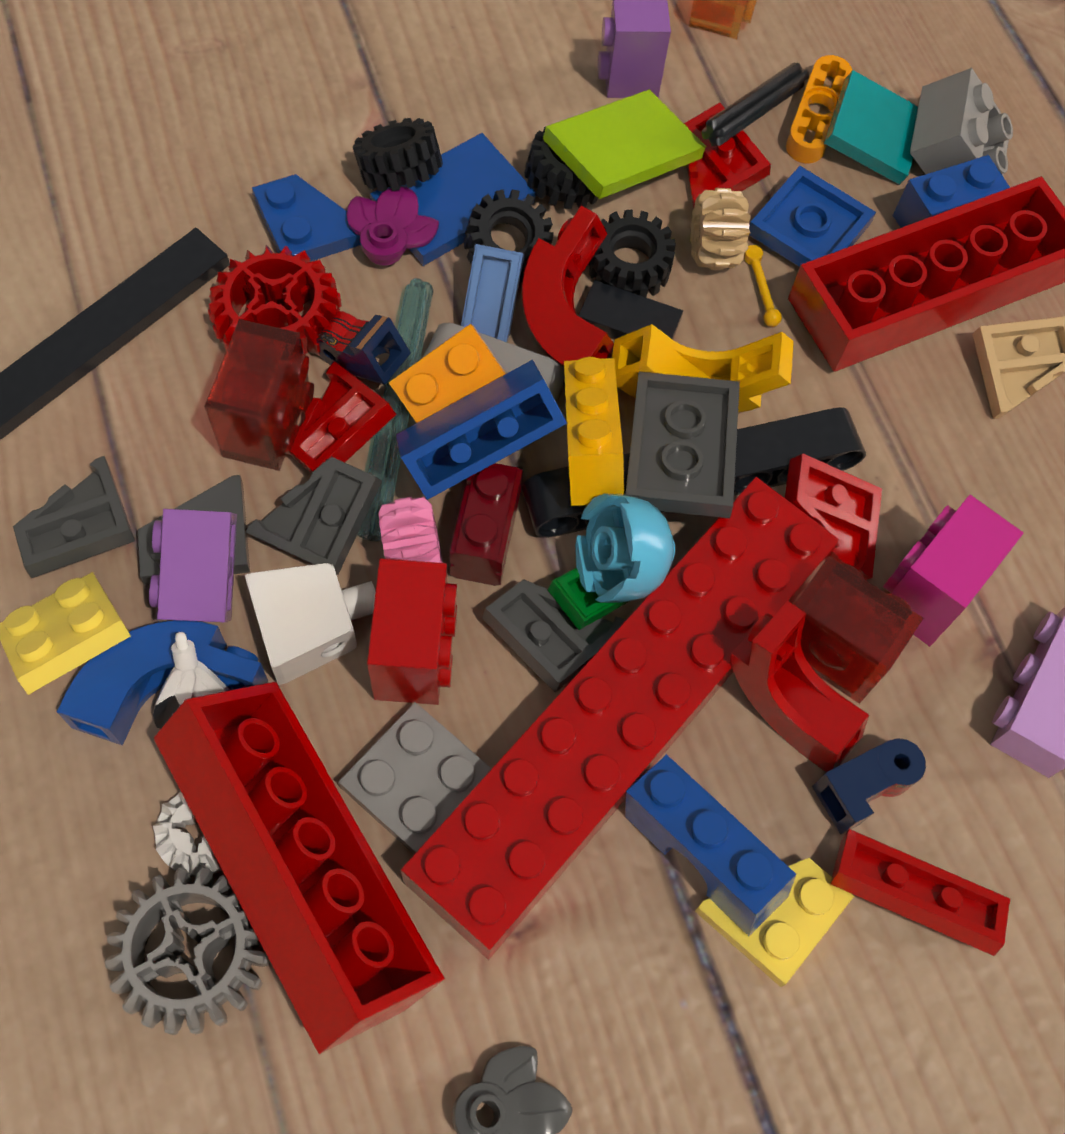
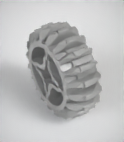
M202 867L192 884L189 872L185 868H178L174 875V886L172 887L169 886L161 875L154 876L152 886L156 894L149 898L139 889L133 891L132 898L140 905L134 915L124 909L117 911L116 918L127 925L125 933L112 932L107 935V942L115 947L122 948V953L106 958L105 967L111 971H125L110 984L111 991L116 994L131 991L122 1005L125 1012L134 1014L145 1007L141 1024L149 1028H154L164 1016V1031L171 1035L178 1034L185 1016L190 1032L193 1034L202 1033L205 1026V1012L209 1013L210 1018L216 1025L222 1026L227 1023V1014L222 1005L229 1001L232 1006L243 1011L248 1006V1003L244 997L237 993L243 984H246L253 990H259L263 982L254 974L249 973L252 965L258 967L269 966L270 960L266 953L254 951V946L261 945L254 930L251 929L252 926L234 893L231 894L233 890L225 875H222L213 885V872L209 868ZM193 903L211 904L225 910L230 918L219 924L212 920L202 925H192L190 919L184 915L181 906ZM162 919L165 928L164 939L158 948L147 954L148 961L144 962L148 938L154 927ZM181 930L197 943L202 940V943L194 948L196 956L194 962L197 969L179 956L185 951L183 943L185 938ZM236 936V948L232 963L223 978L215 985L216 978L213 972L214 958L218 952L230 945L229 939ZM183 973L187 976L188 981L195 986L199 996L188 999L164 998L153 988L150 981L159 976L168 978L172 975Z

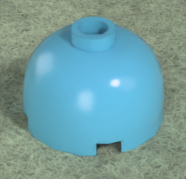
M607 493L594 497L584 509L581 519L589 520L586 536L577 535L575 543L576 567L582 586L586 592H596L599 597L595 600L601 603H621L648 596L664 582L675 556V543L666 518L657 507L637 497Z

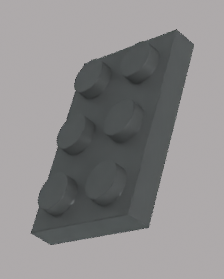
M639 371L625 495L646 500L660 511L730 518L734 499L740 382Z

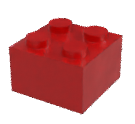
M379 559L367 662L374 700L439 705L440 687H451L453 666L452 641L453 637H455L457 623V584L447 583V563Z

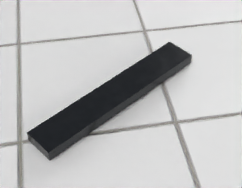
M195 227L0 372V440L214 278L218 272L227 268L230 265L228 255Z

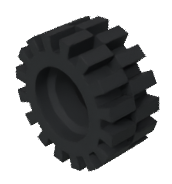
M404 118L401 123H397L396 120L388 121L389 125L384 127L381 124L374 126L375 131L367 130L362 133V137L356 138L354 141L353 151L362 181L371 190L377 187L378 191H386L388 187H391L392 191L400 190L402 185L407 184L408 188L416 186L415 181L425 182L429 180L428 174L436 175L439 172L438 168L443 165L434 126H432L430 121L424 122V119L417 118L412 122L411 118Z
M545 126L543 132L539 130L535 134L524 171L525 178H528L527 185L530 189L537 188L536 195L540 199L546 195L549 196V204L554 206L557 205L558 201L564 202V208L572 209L575 202L578 208L581 205L586 208L588 202L593 205L597 202L598 198L543 140Z
M504 189L497 190L493 199L487 194L481 199L480 205H475L465 231L464 249H469L467 258L471 264L475 244L503 249L492 239L491 229L497 224H509L518 228L525 237V246L515 251L524 253L520 282H523L528 258L538 238L549 244L552 243L554 232H550L553 224L551 217L543 219L546 209L542 204L535 209L532 207L535 198L527 194L525 201L518 199L519 190L512 189L509 198H505Z
M624 210V216L621 219L617 212L610 214L608 222L605 219L601 220L608 234L588 263L590 265V277H596V281L636 293L643 297H647L648 291L652 296L659 293L661 286L665 287L671 273L676 247L675 239H671L672 231L668 226L661 229L662 220L657 216L652 222L647 221L648 212L641 211L640 217L637 218L633 217V210ZM622 248H633L646 254L649 260L642 263H628L619 259L614 252Z

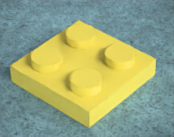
M93 572L82 578L66 581L52 595L32 606H23L14 610L0 623L1 644L16 679L28 695L131 637Z

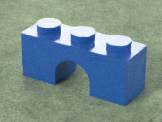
M667 754L626 791L625 817L664 855L673 848L685 856L705 880L707 885L706 896L748 936L788 898L797 874Z

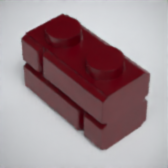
M494 463L467 478V486H465L450 549V576L493 586L501 585L521 495L523 470L514 466Z

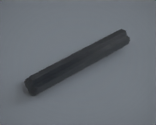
M800 63L790 64L707 120L706 128L702 130L703 139H709L711 146L718 147L803 88L804 81L809 78L808 69L803 70Z

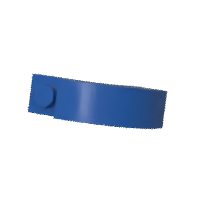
M165 621L130 631L131 637L90 659L72 681L57 713L72 729L123 746L139 710L153 694L162 689L171 670L175 667L171 646L176 642L175 635L178 632L186 634L187 640H191L195 645L197 660L206 665L230 690L266 684L268 679L261 662H258L259 658L255 654L235 646H229L227 651H224L227 644L217 625L198 621Z

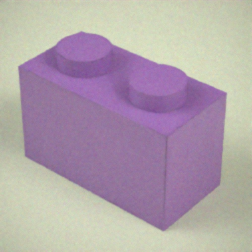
M613 0L611 17H603L602 45L607 46L606 51H599L598 79H606L607 98H626L649 89L659 98L671 34L667 0Z
M163 509V520H155L152 533L153 552L161 553L160 575H152L149 588L150 606L158 607L157 619L204 622L231 621L237 514L231 512Z

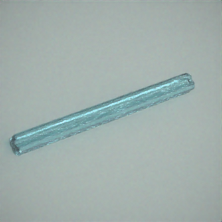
M419 278L412 279L405 288L397 327L411 354L388 380L383 399L390 404L396 416L376 433L368 473L382 480V483L357 535L371 542H379L381 540L378 515L381 506L393 502L401 462L396 434L407 429L410 413L389 382L421 359L434 292L430 283L423 282Z

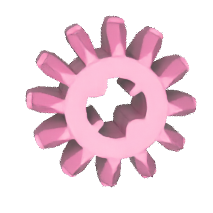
M425 497L395 499V502L381 506L378 513L379 526L386 559L443 563L432 504Z

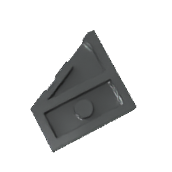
M105 456L96 458L90 463L93 473L72 490L64 484L48 498L44 506L37 510H32L13 526L24 567L31 578L135 541Z
M524 579L487 606L482 617L555 693L583 669L626 621L617 616L613 622L600 618L578 630L548 592L547 588Z

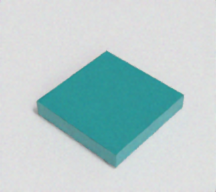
M852 70L844 80L824 144L900 185L908 177L913 161L910 149L918 106Z

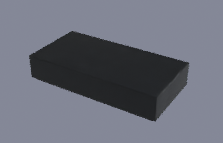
M594 280L579 317L607 332L609 337L614 339L653 324L673 340L680 324L683 310Z

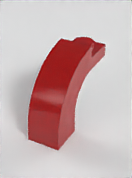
M582 205L574 217L568 219L562 225L555 246L538 238L528 258L522 284L523 307L529 327L538 343L551 359L557 361L563 367L564 361L579 360L585 357L612 358L614 346L607 332L579 317L574 308L576 284L608 234L598 215Z
M786 601L774 616L769 613L763 615L732 651V669L744 694L764 720L799 753L825 772H828L838 767L862 738L869 714L833 690L812 669L801 648V637L806 613L789 601Z

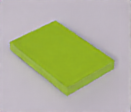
M650 89L548 125L543 136V140L598 199L702 158L706 148L695 134Z

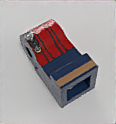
M338 311L331 318L330 325L323 328L316 339L320 346V357L326 363L331 365L336 362L354 376L384 385L411 354L390 317L376 314L370 321H364L344 311ZM390 354L382 365H379L375 359L378 355Z
M896 738L826 772L812 788L840 835H842L848 829L857 827L874 814L868 802L880 796H899L918 782L926 770V760L923 752L916 744L907 739Z

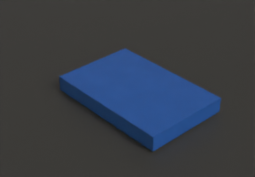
M483 133L441 155L443 165L438 168L439 172L436 175L428 174L429 180L425 182L417 180L415 181L416 186L410 187L418 198V215L428 216L439 221L437 234L429 244L423 247L408 248L423 266L464 243L465 231L472 211L476 204L480 205L481 199L487 194L493 199L495 191L504 189L505 198H509L510 192L513 189L520 191L519 200L525 201L527 194L535 198V190L529 188L526 180ZM376 190L370 193V200L377 202L380 194L384 191Z

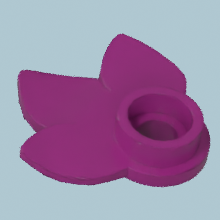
M403 186L400 187V190L392 191L389 188L380 194L377 202L356 196L350 201L347 209L349 228L360 236L361 249L368 259L378 265L394 264L400 260L406 249L423 247L429 244L437 234L439 221L428 216L418 215L419 205L416 194L410 188Z

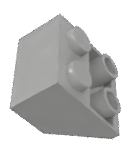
M970 68L922 87L910 154L925 174L989 155L1003 176L1008 170L1006 155L1008 141L1013 136L1012 123L1006 113H1001L995 104L989 85L982 83L974 70Z

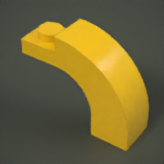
M650 324L614 339L612 358L615 360L617 387L636 398L639 371L740 382L738 413L750 411L761 407V396L763 393L791 384L794 341L785 333L779 332L732 350L702 351L675 342L653 324Z

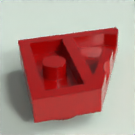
M720 102L684 123L706 146L701 159L687 164L693 209L695 208L696 198L704 190L730 188L731 191L742 192L770 175L771 163L743 130L718 147L711 146L709 139H703L702 130L706 128L707 120L725 109Z
M803 453L790 459L785 499L840 539L831 557L852 580L861 582L873 578L882 488Z

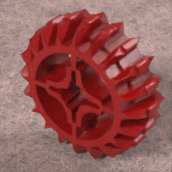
M266 245L263 254L258 256L247 250L246 261L244 262L230 259V272H218L217 286L210 287L209 297L211 303L208 309L211 323H214L212 325L214 334L220 342L224 343L225 350L229 352L230 356L239 354L240 360L246 366L257 359L259 366L264 371L271 362H278V365L285 371L288 361L296 359L304 366L307 360L306 353L308 352L320 356V346L316 340L319 337V332L330 325L331 318L340 311L342 306L340 293L337 292L336 281L332 277V273H326L321 260L311 262L305 250L296 256H292V252L287 245L280 253H273ZM249 299L252 300L249 304L246 305L247 311L239 316V313L244 304ZM311 300L313 302L311 308L302 317L299 313L304 310L303 305Z

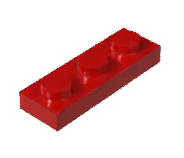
M848 829L840 842L830 882L831 885L992 956H995L1005 945L1010 898Z

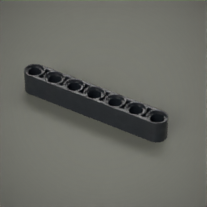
M842 407L832 408L737 429L734 496L740 495L755 477L759 478L769 487L785 485L787 483L790 459L802 453L842 471L859 464L866 457V451L849 411ZM630 453L623 454L624 495L626 494ZM569 466L536 474L523 483V493L537 536L550 538L587 529L589 520L581 519L587 505L571 506Z

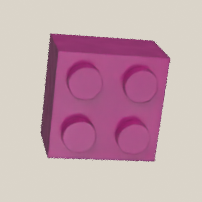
M971 494L957 511L947 505L928 528L925 535L913 546L898 565L899 567L884 584L883 588L891 594L879 609L930 647L966 609L1024 532Z

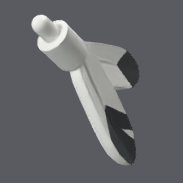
M178 632L175 635L176 642L171 646L175 667L171 670L156 700L153 716L155 725L159 729L165 725L186 699L192 697V694L195 697L230 691L206 665L197 660L195 645L191 640H187L184 632Z

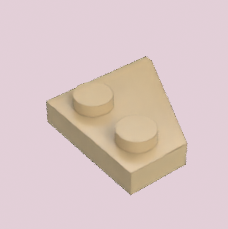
M1065 316L980 326L973 333L993 419L1001 418L1065 373Z

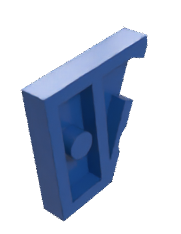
M294 174L252 187L254 200L278 253L287 245L292 252V256H296L305 250L310 257V261H314L360 246V236L348 226L347 211L298 175Z

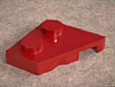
M336 362L331 364L326 372L331 383L322 400L321 398L313 397L305 412L304 422L296 429L287 446V450L295 460L311 474L330 457L345 463L396 416V413L385 399Z

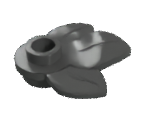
M518 1046L501 1051L488 1060L480 1083L468 1086L457 1097L453 1106L452 1120L457 1134H557L568 1123L573 1109L570 1102L559 1090L546 1083L536 1082L537 1050L528 1046ZM481 1103L488 1104L493 1110V1122L488 1128L482 1126L476 1117L477 1108Z

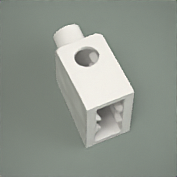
M323 563L245 575L270 665L278 686L288 683L353 651L357 647V642L351 620L373 614L376 591L372 581L341 590L333 564Z

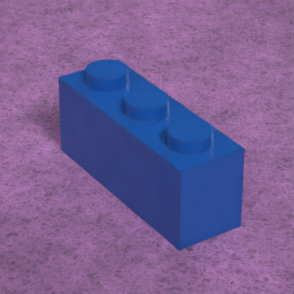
M532 359L396 434L401 459L428 500L567 424V421Z

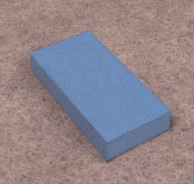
M475 244L461 326L466 327L472 324L478 332L508 343L524 253Z

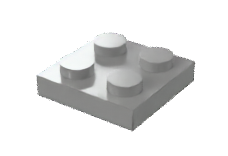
M415 702L338 783L344 792L408 850L415 854L492 768Z

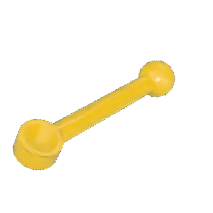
M750 245L744 253V261L752 265L766 311L763 315V321L766 325L775 327L781 322L782 314L774 307L762 269L763 250L757 245Z

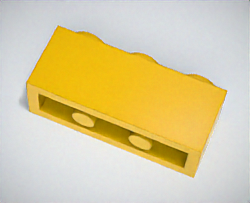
M585 357L579 360L564 361L571 506L588 505L594 497L604 493L624 494L623 445L614 358L599 359L597 357Z

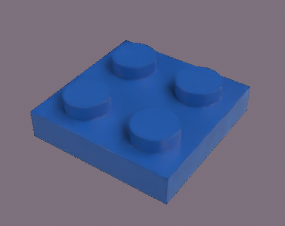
M799 166L751 220L749 224L751 233L749 235L800 267L801 264L853 246L870 226L876 212L802 166Z

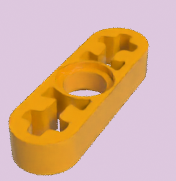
M826 55L819 58L814 64L786 142L787 153L798 162L814 163L819 161L825 153L827 145L824 144L836 104L844 80L852 71L851 65L839 56ZM827 76L835 78L831 88L823 86ZM813 103L822 104L829 109L830 113H815L808 105ZM807 129L816 131L812 143L803 141Z

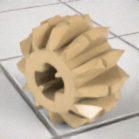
M715 188V190H704L696 198L695 208L692 210L691 237L689 242L692 244L691 255L698 267H706L709 270H724V268H735L736 265L742 263L744 253L748 249V235L751 233L749 230L751 216L748 213L749 203L741 191H731L730 188Z

